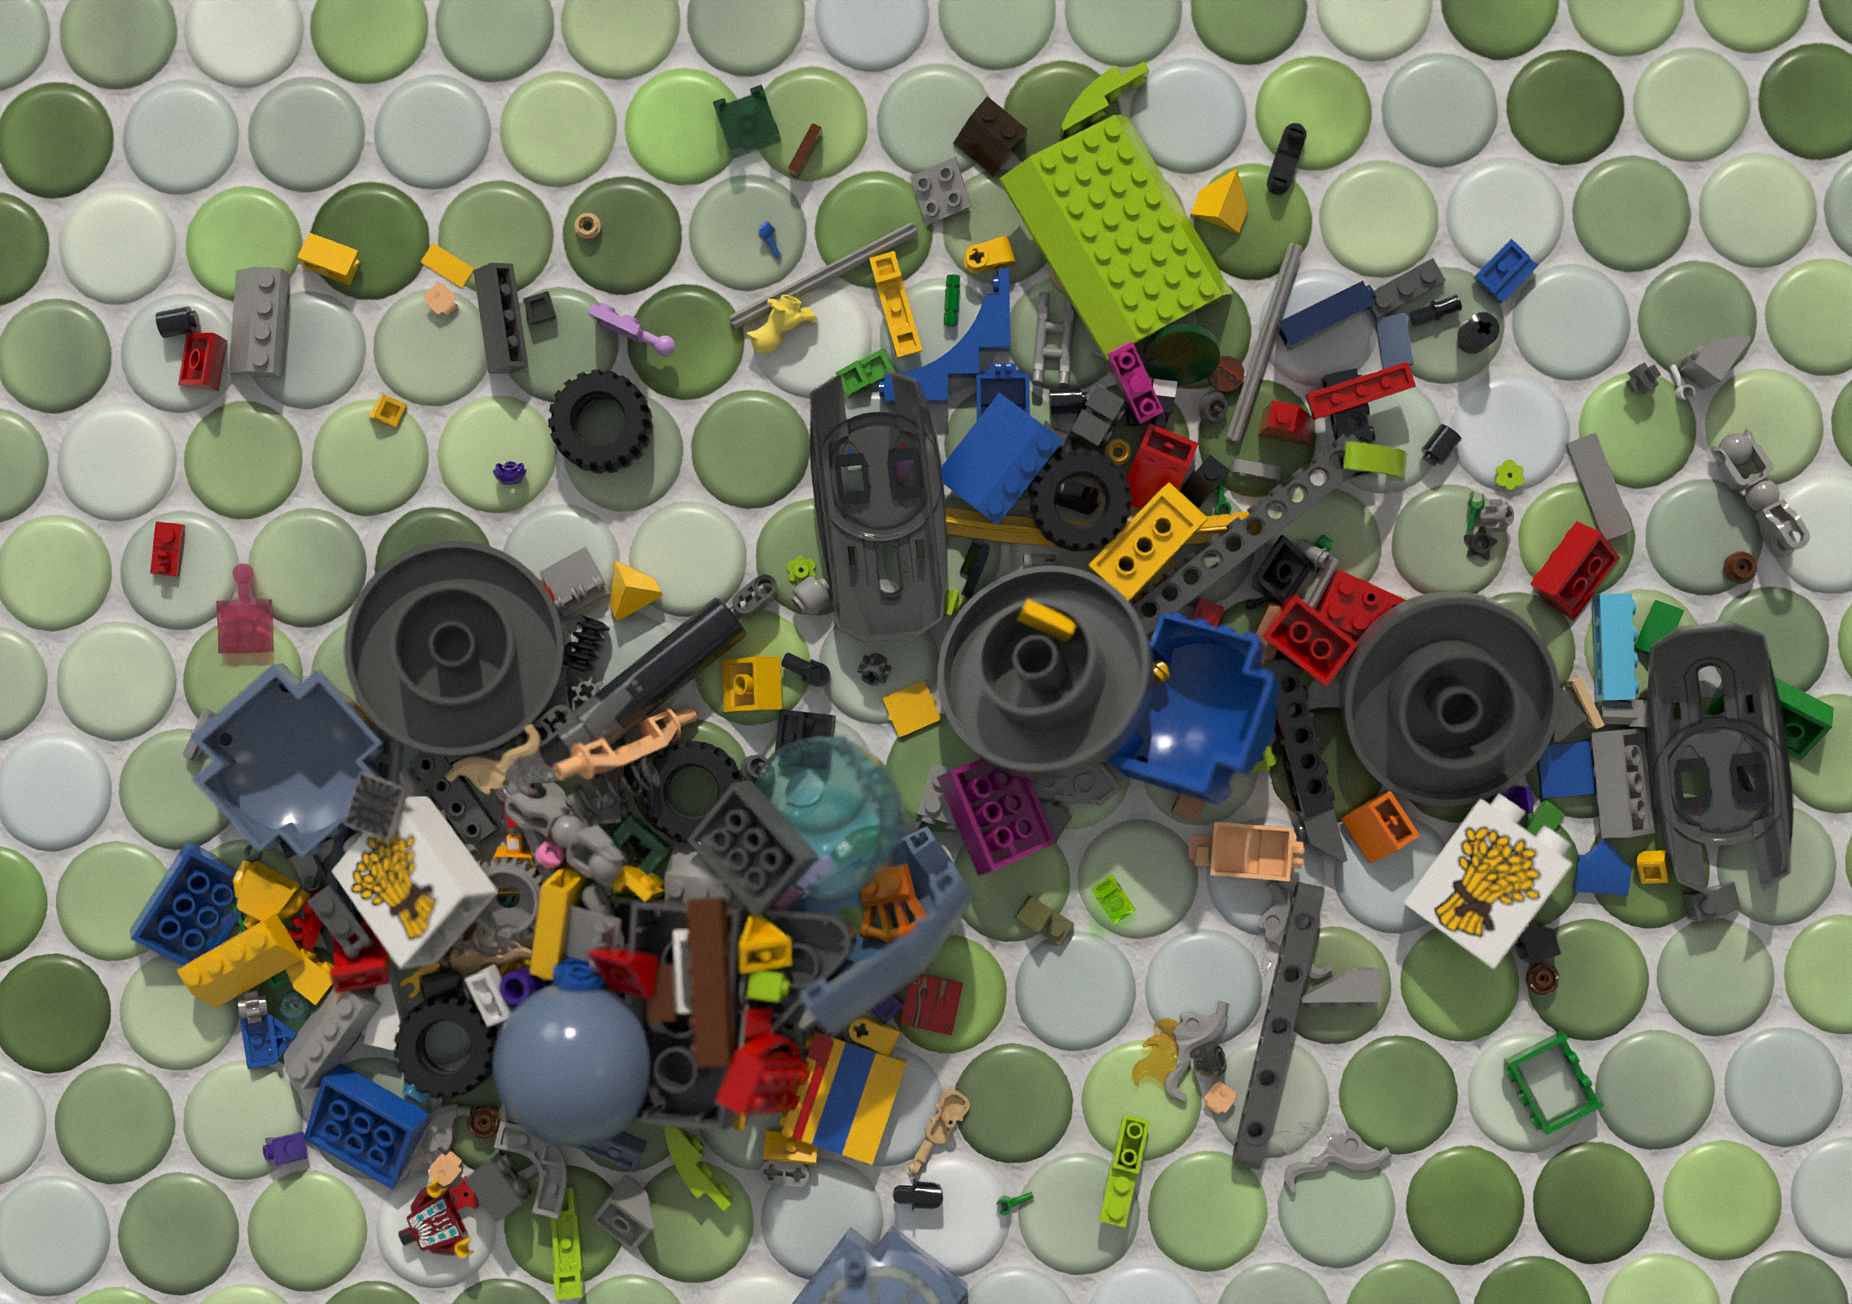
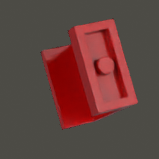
M367 921L360 923L372 937L375 945L369 949L365 948L359 953L360 956L353 961L347 956L342 946L329 931L334 945V967L330 968V978L335 993L390 984L389 952ZM354 933L348 939L354 944L359 940V937Z

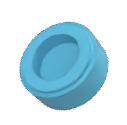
M406 1083L401 1091L402 1094L415 1103L425 1105L429 1094L426 1092L421 1094L415 1091L416 1086Z

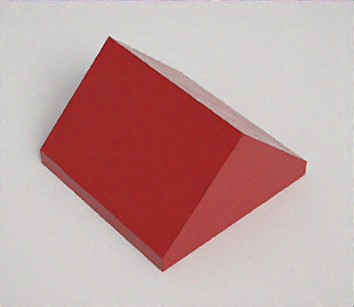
M212 332L186 334L178 385L219 392L228 340Z
M621 948L592 949L587 953L610 990L645 999L653 997L657 966L656 956Z

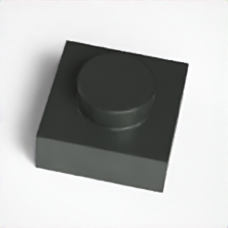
M548 291L523 298L531 325L557 318Z

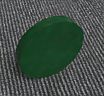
M1174 324L1164 327L1152 334L1143 347V364L1147 373L1154 379L1176 381L1177 385H1188L1205 379L1214 372L1220 361V348L1215 335L1208 329L1194 324Z

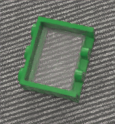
M1561 1030L1537 1044L1504 1059L1507 1065L1504 1071L1511 1083L1516 1082L1520 1090L1516 1092L1519 1100L1524 1107L1528 1105L1532 1112V1115L1529 1116L1530 1121L1536 1130L1541 1129L1546 1135L1604 1106L1603 1102L1593 1092L1591 1080L1583 1073L1578 1063L1580 1060L1577 1054L1571 1050L1566 1041L1569 1039L1567 1034Z

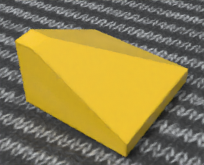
M382 394L368 417L397 428L407 404Z

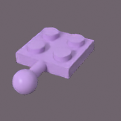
M601 303L600 306L591 304L588 314L595 323L640 344L645 342L655 347L656 352L660 356L667 357L674 353L676 344L670 336L657 337L644 331L638 319L628 314L621 317L615 312L614 308L604 303Z

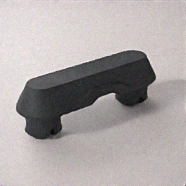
M1292 123L1286 126L1267 179V188L1274 195L1286 193L1294 176L1307 135L1306 129L1299 123Z
M1034 479L1027 486L1028 495H1030ZM1088 487L1083 489L1081 497L1074 495L1066 496L1057 491L1055 504L1091 515L1099 507L1096 502L1099 493L1095 489L1090 493L1091 488Z

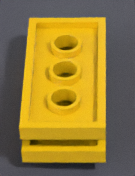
M1169 482L1124 527L1122 532H1119L1116 538L1091 561L1087 570L1115 587L1129 602L1189 538L1199 530L1208 520V517ZM1158 523L1165 524L1168 532L1164 534L1159 533L1155 525ZM1140 542L1147 543L1150 551L1147 553L1139 551L1137 544ZM1127 561L1131 564L1132 570L1124 572L1119 568L1118 563Z

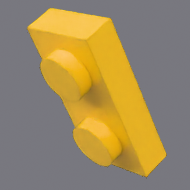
M766 1131L763 1160L816 1165L818 1146L782 1135V1132Z

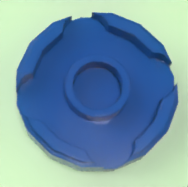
M569 958L563 960L561 965L556 964L554 966L552 980L562 990L594 992L600 991L606 986L600 973L593 972L591 970L592 967L589 966L587 961Z

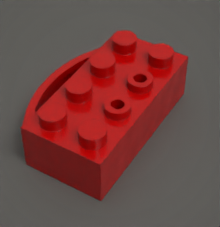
M1337 570L1329 582L1316 611L1357 642L1365 630L1377 618L1394 606L1406 601V599L1344 571Z
M767 1033L754 1038L736 1050L716 1102L743 1116L793 1111L800 1100V1096L796 1095L799 1086L805 1085L810 1076V1071L806 1070L809 1062L800 1058L799 1049L793 1041L777 1033ZM780 1045V1049H772Z

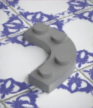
M500 1121L494 1148L527 1156L537 1167L539 1187L532 1213L560 1219L568 1185L567 1166L560 1149L556 1144L545 1142L529 1134L519 1125Z

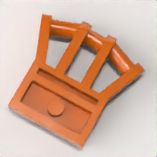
M908 864L861 871L856 874L863 899L861 903L865 906L863 925L860 930L861 938L870 939L871 937L883 940L885 943H893L895 939H899L901 936L906 939L917 925L915 921L911 924L909 923L904 901L911 909L916 920L919 917L924 920L928 916L915 896ZM888 903L894 904L899 924L897 929H894ZM876 905L883 929L873 927Z

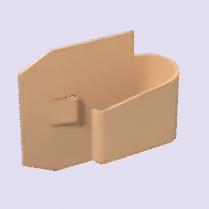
M439 282L424 295L426 304L437 315L443 312L448 316L458 306L454 301L456 296L444 284Z
M1191 836L1189 840V859H1193L1194 866H1210L1212 836Z
M1219 1081L1212 1085L1203 1098L1207 1101L1205 1107L1217 1115L1221 1111L1226 1113L1236 1099V1092Z
M452 1151L446 1156L441 1153L430 1166L428 1174L434 1179L440 1177L441 1179L438 1183L444 1187L451 1184L462 1171L458 1167L462 1160Z

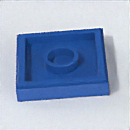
M1590 741L1549 744L1541 758L1537 761L1540 798L1595 794Z

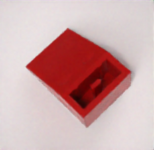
M1149 423L1126 477L1129 480L1130 493L1132 494L1131 506L1142 510L1169 482L1179 490L1199 443Z

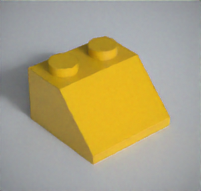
M745 657L722 660L724 712L782 709L780 657Z

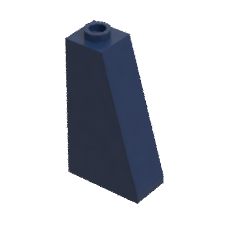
M1361 281L1279 321L1276 330L1289 352L1373 308L1376 295L1370 285L1366 286Z

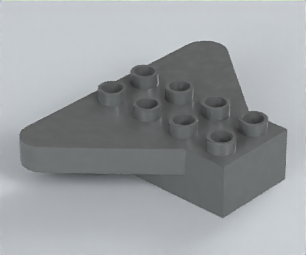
M582 894L579 908L588 910L584 905ZM608 895V900L616 918L621 920L620 930L624 941H626L625 950L656 956L657 965L674 964L675 966L673 931L689 930V921L685 919V906L688 905V902L665 900L664 898L644 902L639 896ZM727 906L736 1053L739 1047L743 1006L740 1002V986L743 973L739 972V943L751 912L745 907ZM769 907L761 914V916L791 939L790 966L759 970L787 975L786 980L790 981L788 997H784L783 1002L751 999L749 1008H772V1033H776L805 1004L800 992L822 977L827 981L854 952L857 942L856 932L851 922L843 915L834 912ZM614 991L628 1004L637 1017L646 1039L649 1056V1076L645 1096L631 1122L724 1131L739 1121V1113L716 1102L730 1066L696 1067V1060L692 1058V1044L695 1043V1032L691 1031L690 1019L694 1013L677 1012V1020L648 1022L647 999ZM745 1037L744 1045L757 1037Z

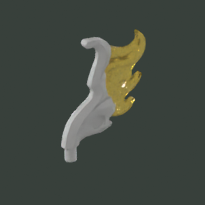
M1219 1001L1216 1013H1213L1212 1016L1187 1012L1180 1014L1182 1019L1180 1023L1171 1018L1158 1020L1154 1027L1162 1026L1164 1030L1159 1035L1148 1038L1142 1044L1143 1048L1151 1046L1152 1051L1146 1058L1139 1060L1132 1070V1078L1136 1086L1139 1085L1140 1078L1150 1076L1164 1084L1170 1096L1186 1101V1094L1178 1091L1177 1084L1192 1061L1190 1052L1194 1048L1211 1042L1219 1035L1228 1019L1226 1014L1229 1003Z

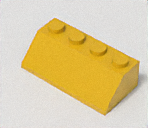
M277 913L190 961L178 969L177 973L190 994L217 1008L304 958Z

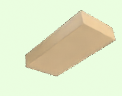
M1573 678L1567 681L1566 686L1575 704L1588 717L1584 720L1587 729H1598L1604 726L1582 678Z

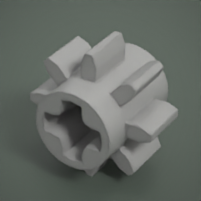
M1490 499V505H1485L1481 510V521L1483 525L1487 526V529H1492L1493 532L1505 531V526H1510L1513 523L1514 510L1511 505H1508L1507 501Z
M592 675L588 677V681L579 677L578 681L580 684L578 687H571L577 693L573 700L579 701L581 699L583 703L591 697L583 696V693L586 691L584 687H593L594 690L591 691L593 696L600 690L599 687L603 685V682L593 683L594 676Z
M258 990L245 992V998L238 999L240 1019L248 1018V1024L262 1022L261 1015L268 1014L266 995L258 996Z

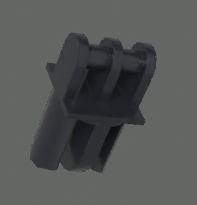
M913 1179V1185H897L893 1191V1199L897 1203L912 1204V1211H914V1208L934 1209L942 1204L943 1190L935 1182H920Z

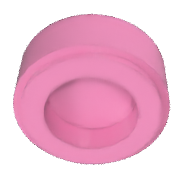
M546 841L537 849L536 858L543 867L554 869L563 862L564 851L554 841Z

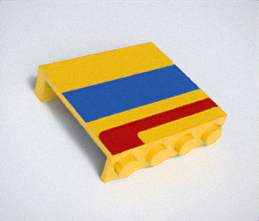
M817 1030L815 1035L809 1034L804 1048L809 1050L806 1059L809 1062L806 1069L810 1071L809 1079L805 1085L799 1086L796 1095L800 1096L797 1107L793 1111L790 1110L789 1112L782 1113L779 1126L783 1127L781 1134L873 1165L907 1059L898 1056L893 1058L822 1034L820 1030Z

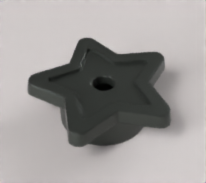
M1483 526L1478 529L1476 534L1464 535V539L1469 545L1468 557L1480 555L1486 560L1490 559V549L1498 540L1491 538ZM1479 541L1482 542V546H1478Z
M638 834L633 835V839L625 840L627 844L625 846L627 857L634 863L641 861L647 866L650 863L647 855L650 852V847L642 843Z

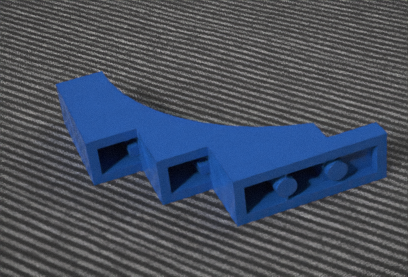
M999 268L998 276H993V292H998V295L984 296L975 321L968 332L951 350L923 367L902 372V374L919 380L928 404H948V378H976V375H979V352L1010 351L1009 268ZM884 374V382H879V397L885 398V405H895L892 376Z

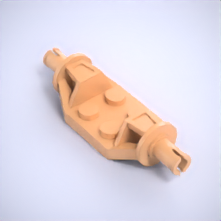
M667 706L660 707L657 710V715L639 722L642 739L615 751L610 749L603 738L586 746L577 743L571 747L570 759L554 765V773L559 780H564L566 777L579 773L585 780L592 779L595 773L603 774L667 746L670 741L675 742L681 737V727L697 721V714L691 706L675 713ZM592 749L593 755H591L588 750Z

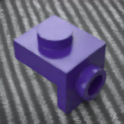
M1512 785L1499 793L1527 814L1533 813L1534 797L1530 787ZM1497 795L1489 798L1490 804L1493 802Z
M296 1132L275 1138H265L266 1145H263V1155L270 1165L278 1166L308 1159L304 1132Z

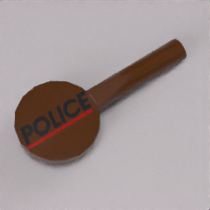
M1221 356L1217 368L1208 376L1210 385L1220 392H1232L1242 384L1244 368L1236 358Z

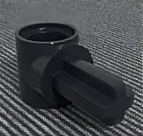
M787 652L782 660V667L803 676L802 681L815 687H823L831 679L829 668L814 659L808 662ZM820 667L825 670L826 677L822 682H814L812 680L811 673L815 668Z

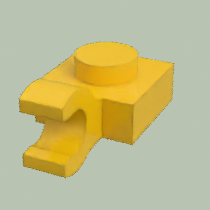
M441 959L436 964L424 965L411 977L404 979L400 983L401 987L408 983L414 985V991L408 995L410 998L417 996L421 992L419 976L441 970L440 968L444 966L440 963Z

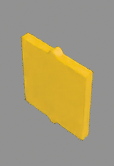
M925 680L882 698L889 713L888 719L892 720L899 738L941 720L934 703L936 699L931 696Z

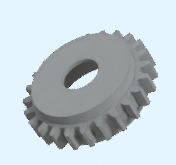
M504 856L501 863L496 858H493L491 866L486 862L481 865L483 872L497 891L504 885H512L520 893L519 903L511 908L503 907L498 902L496 894L473 920L472 923L477 922L479 924L476 929L477 932L482 929L486 930V938L492 933L495 934V941H499L501 936H505L506 942H509L514 935L518 941L522 938V932L528 937L532 933L531 928L536 930L542 888L540 881L544 876H535L536 867L530 870L526 868L528 861L525 860L520 865L518 864V857H515L512 862H508L507 856Z

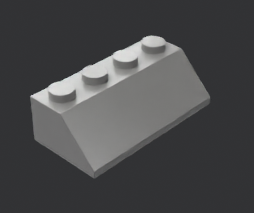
M255 266L236 270L228 373L230 375L282 378L290 274L282 268Z
M1646 728L1592 732L1590 747L1594 756L1593 775L1596 779V802L1599 806L1600 816L1598 827L1602 838H1624L1657 833Z
M675 842L665 871V900L688 902V900L693 898L727 896V906L747 908L690 843Z
M332 985L283 1052L285 1072L302 1089L320 1087L322 1078L338 1065L382 1004L365 988L335 993Z

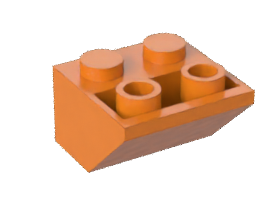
M1388 790L1382 791L1341 818V821L1370 864L1401 849L1420 836L1392 792Z

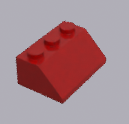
M1576 521L1573 527L1567 531L1556 550L1550 554L1549 559L1541 570L1536 573L1530 585L1541 598L1571 620H1575L1619 561L1620 557L1602 532Z
M1296 594L1287 598L1273 616L1262 636L1325 687L1359 645Z

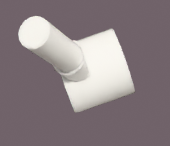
M1676 364L1670 366L1669 368L1678 386L1675 390L1676 397L1680 400H1686L1683 394L1685 388L1690 396H1695L1696 390L1694 386L1685 384Z

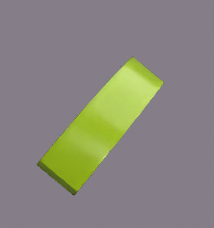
M1346 442L1344 469L1384 474L1391 478L1405 479L1406 451L1382 445Z
M567 1188L560 1219L548 1216L551 1219L555 1273H553L555 1301L583 1297L582 1248L574 1188Z

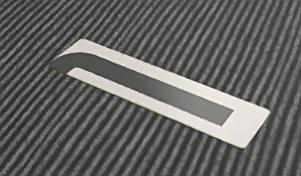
M689 930L673 931L678 1013H694L693 1004L689 1002V989L692 988V977H689L687 970L688 961L691 960L690 949L686 945V935Z

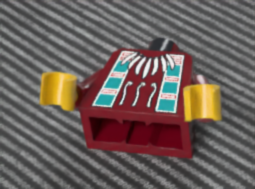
M437 1177L419 1191L410 1206L411 1213L406 1217L409 1227L399 1231L398 1235L404 1246L417 1241L422 1251L429 1250L432 1254L457 1255L460 1258H464L474 1253V1250L470 1251L467 1248V1243L472 1240L471 1238L463 1240L469 1233L458 1210L455 1209V1203L447 1186L441 1188L438 1185V1181L441 1178Z

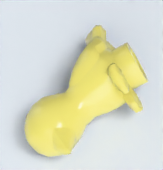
M781 295L780 301L768 298L767 303L772 308L768 321L757 330L747 332V336L751 340L755 351L760 354H769L775 351L782 344L781 341L785 339L784 336H781L782 332L789 331L804 321L816 324L818 319L810 308H800L801 301L793 296Z

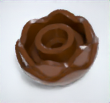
M1734 552L1724 561L1725 576L1737 584H1745L1751 581L1757 573L1756 560L1747 552Z
M1537 962L1528 968L1525 977L1526 984L1534 993L1546 995L1557 989L1559 973L1548 962Z
M488 1105L478 1106L471 1111L467 1127L476 1138L485 1139L493 1137L498 1132L501 1118L495 1108ZM483 1119H485V1120L487 1121L486 1124H483V1122H482Z

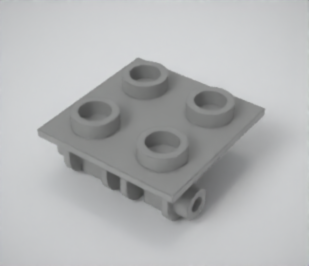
M956 157L910 176L926 226L958 212L965 214L970 211L969 208L972 205Z
M586 547L540 571L547 587L553 593L556 607L562 612L564 618L611 593Z
M570 906L564 955L589 962V966L592 967L591 970L599 973L587 953L592 949L617 948L621 920Z

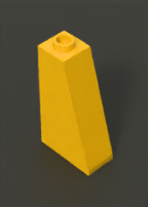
M561 867L542 884L529 973L538 976L542 980H552L554 966L556 964L561 965V962L568 958V956L564 955L569 908L570 906L580 907L586 876L580 871Z

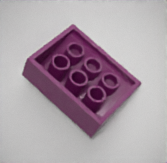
M982 759L937 777L978 876L995 871L1057 843L1030 779L1002 772Z

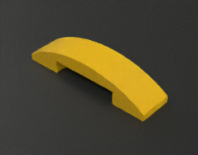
M895 251L869 258L897 358L922 352L923 349L913 320Z

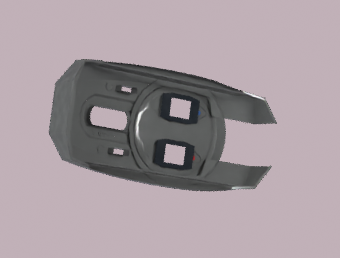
M892 369L885 371L884 374L892 376L896 415L885 412H869L847 419L841 375L831 378L810 392V464L812 485L837 627L839 630L864 643L917 638L940 622L946 614L948 580L947 520L938 439L931 411L919 380ZM914 460L917 486L896 488L893 462ZM861 465L864 491L844 493L841 467ZM922 539L924 558H919L917 540ZM882 543H891L896 546L901 588L894 592H886L881 589L876 547ZM849 546H854L856 564L851 565Z
M1734 621L1674 627L1650 645L1648 666V711L1651 727H1649L1652 780L1659 825L1669 861L1678 883L1710 895L1706 887L1701 842L1710 845H1733L1754 838L1759 883L1764 891L1791 873L1794 813L1786 733L1765 635ZM1708 666L1719 668L1721 674L1724 711L1715 716H1709L1702 712L1698 671ZM1752 694L1754 712L1748 713L1746 695ZM1673 702H1679L1681 719L1679 720L1674 718ZM1759 764L1762 791L1739 793L1736 766ZM1703 770L1706 796L1684 798L1681 772Z

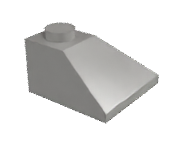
M627 1175L624 1176L591 1219L632 1253L654 1227L647 1191L636 1180L629 1178Z

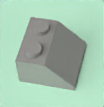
M1745 335L1713 340L1701 346L1698 344L1693 350L1689 349L1680 360L1682 365L1678 371L1702 389L1714 385L1723 379L1749 343L1751 337Z

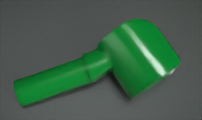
M1222 482L1217 488L1218 502L1214 506L1217 515H1220L1219 506L1221 504L1227 506V514H1230L1232 510L1231 505L1226 502Z
M1474 491L1469 494V505L1471 507L1467 525L1469 530H1473L1478 511L1485 505L1484 494H1482L1481 501H1473Z
M1321 535L1315 546L1320 549L1326 548L1329 552L1333 543L1331 539ZM1313 566L1312 571L1318 573L1320 567L1316 568Z
M1032 1192L1016 1198L1000 1197L996 1204L1005 1202L1009 1208L1001 1210L999 1214L1007 1215L1011 1211L1012 1206L1034 1198Z

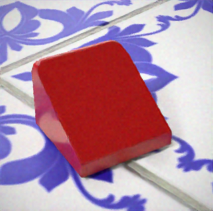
M751 1007L746 1009L745 1037H759L772 1033V1008Z

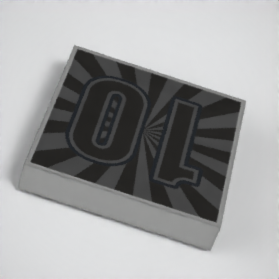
M360 772L344 824L386 841H393L410 789L368 773Z

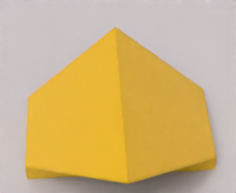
M1235 169L1200 189L1190 215L1239 234L1248 211V205L1238 170Z
M615 560L609 605L618 622L659 599L663 594L656 579Z
M751 913L739 943V972L747 973L790 966L791 939L763 916L755 917Z

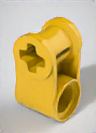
M1008 236L972 245L966 250L964 267L971 274L1006 268L1016 263ZM973 255H976L977 259H981L979 264H976L975 260H971Z
M861 1016L849 1025V1034L854 1041L887 1056H891L901 1033L899 1029L891 1025L875 1021L866 1016ZM861 1023H864L867 1032L862 1031L858 1035L854 1026H860Z

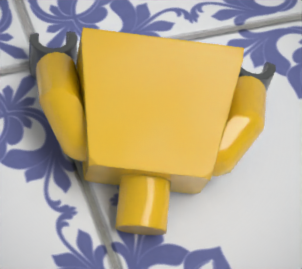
M252 845L245 848L244 854L247 858L241 862L233 878L235 897L238 899L237 908L247 914L243 922L247 928L254 926L277 913L281 921L297 913L310 897L309 893L313 892V890H318L320 887V882L315 888L307 886L308 880L312 878L311 875L305 879L304 888L299 889L301 887L300 883L258 862L263 856L262 851L258 852L256 856L250 857Z

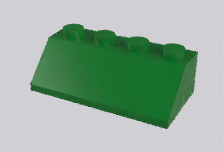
M1775 677L1788 753L1802 760L1833 727L1834 707ZM1720 683L1707 709V712L1714 716L1724 711L1722 683ZM1752 694L1746 695L1748 713L1754 712Z

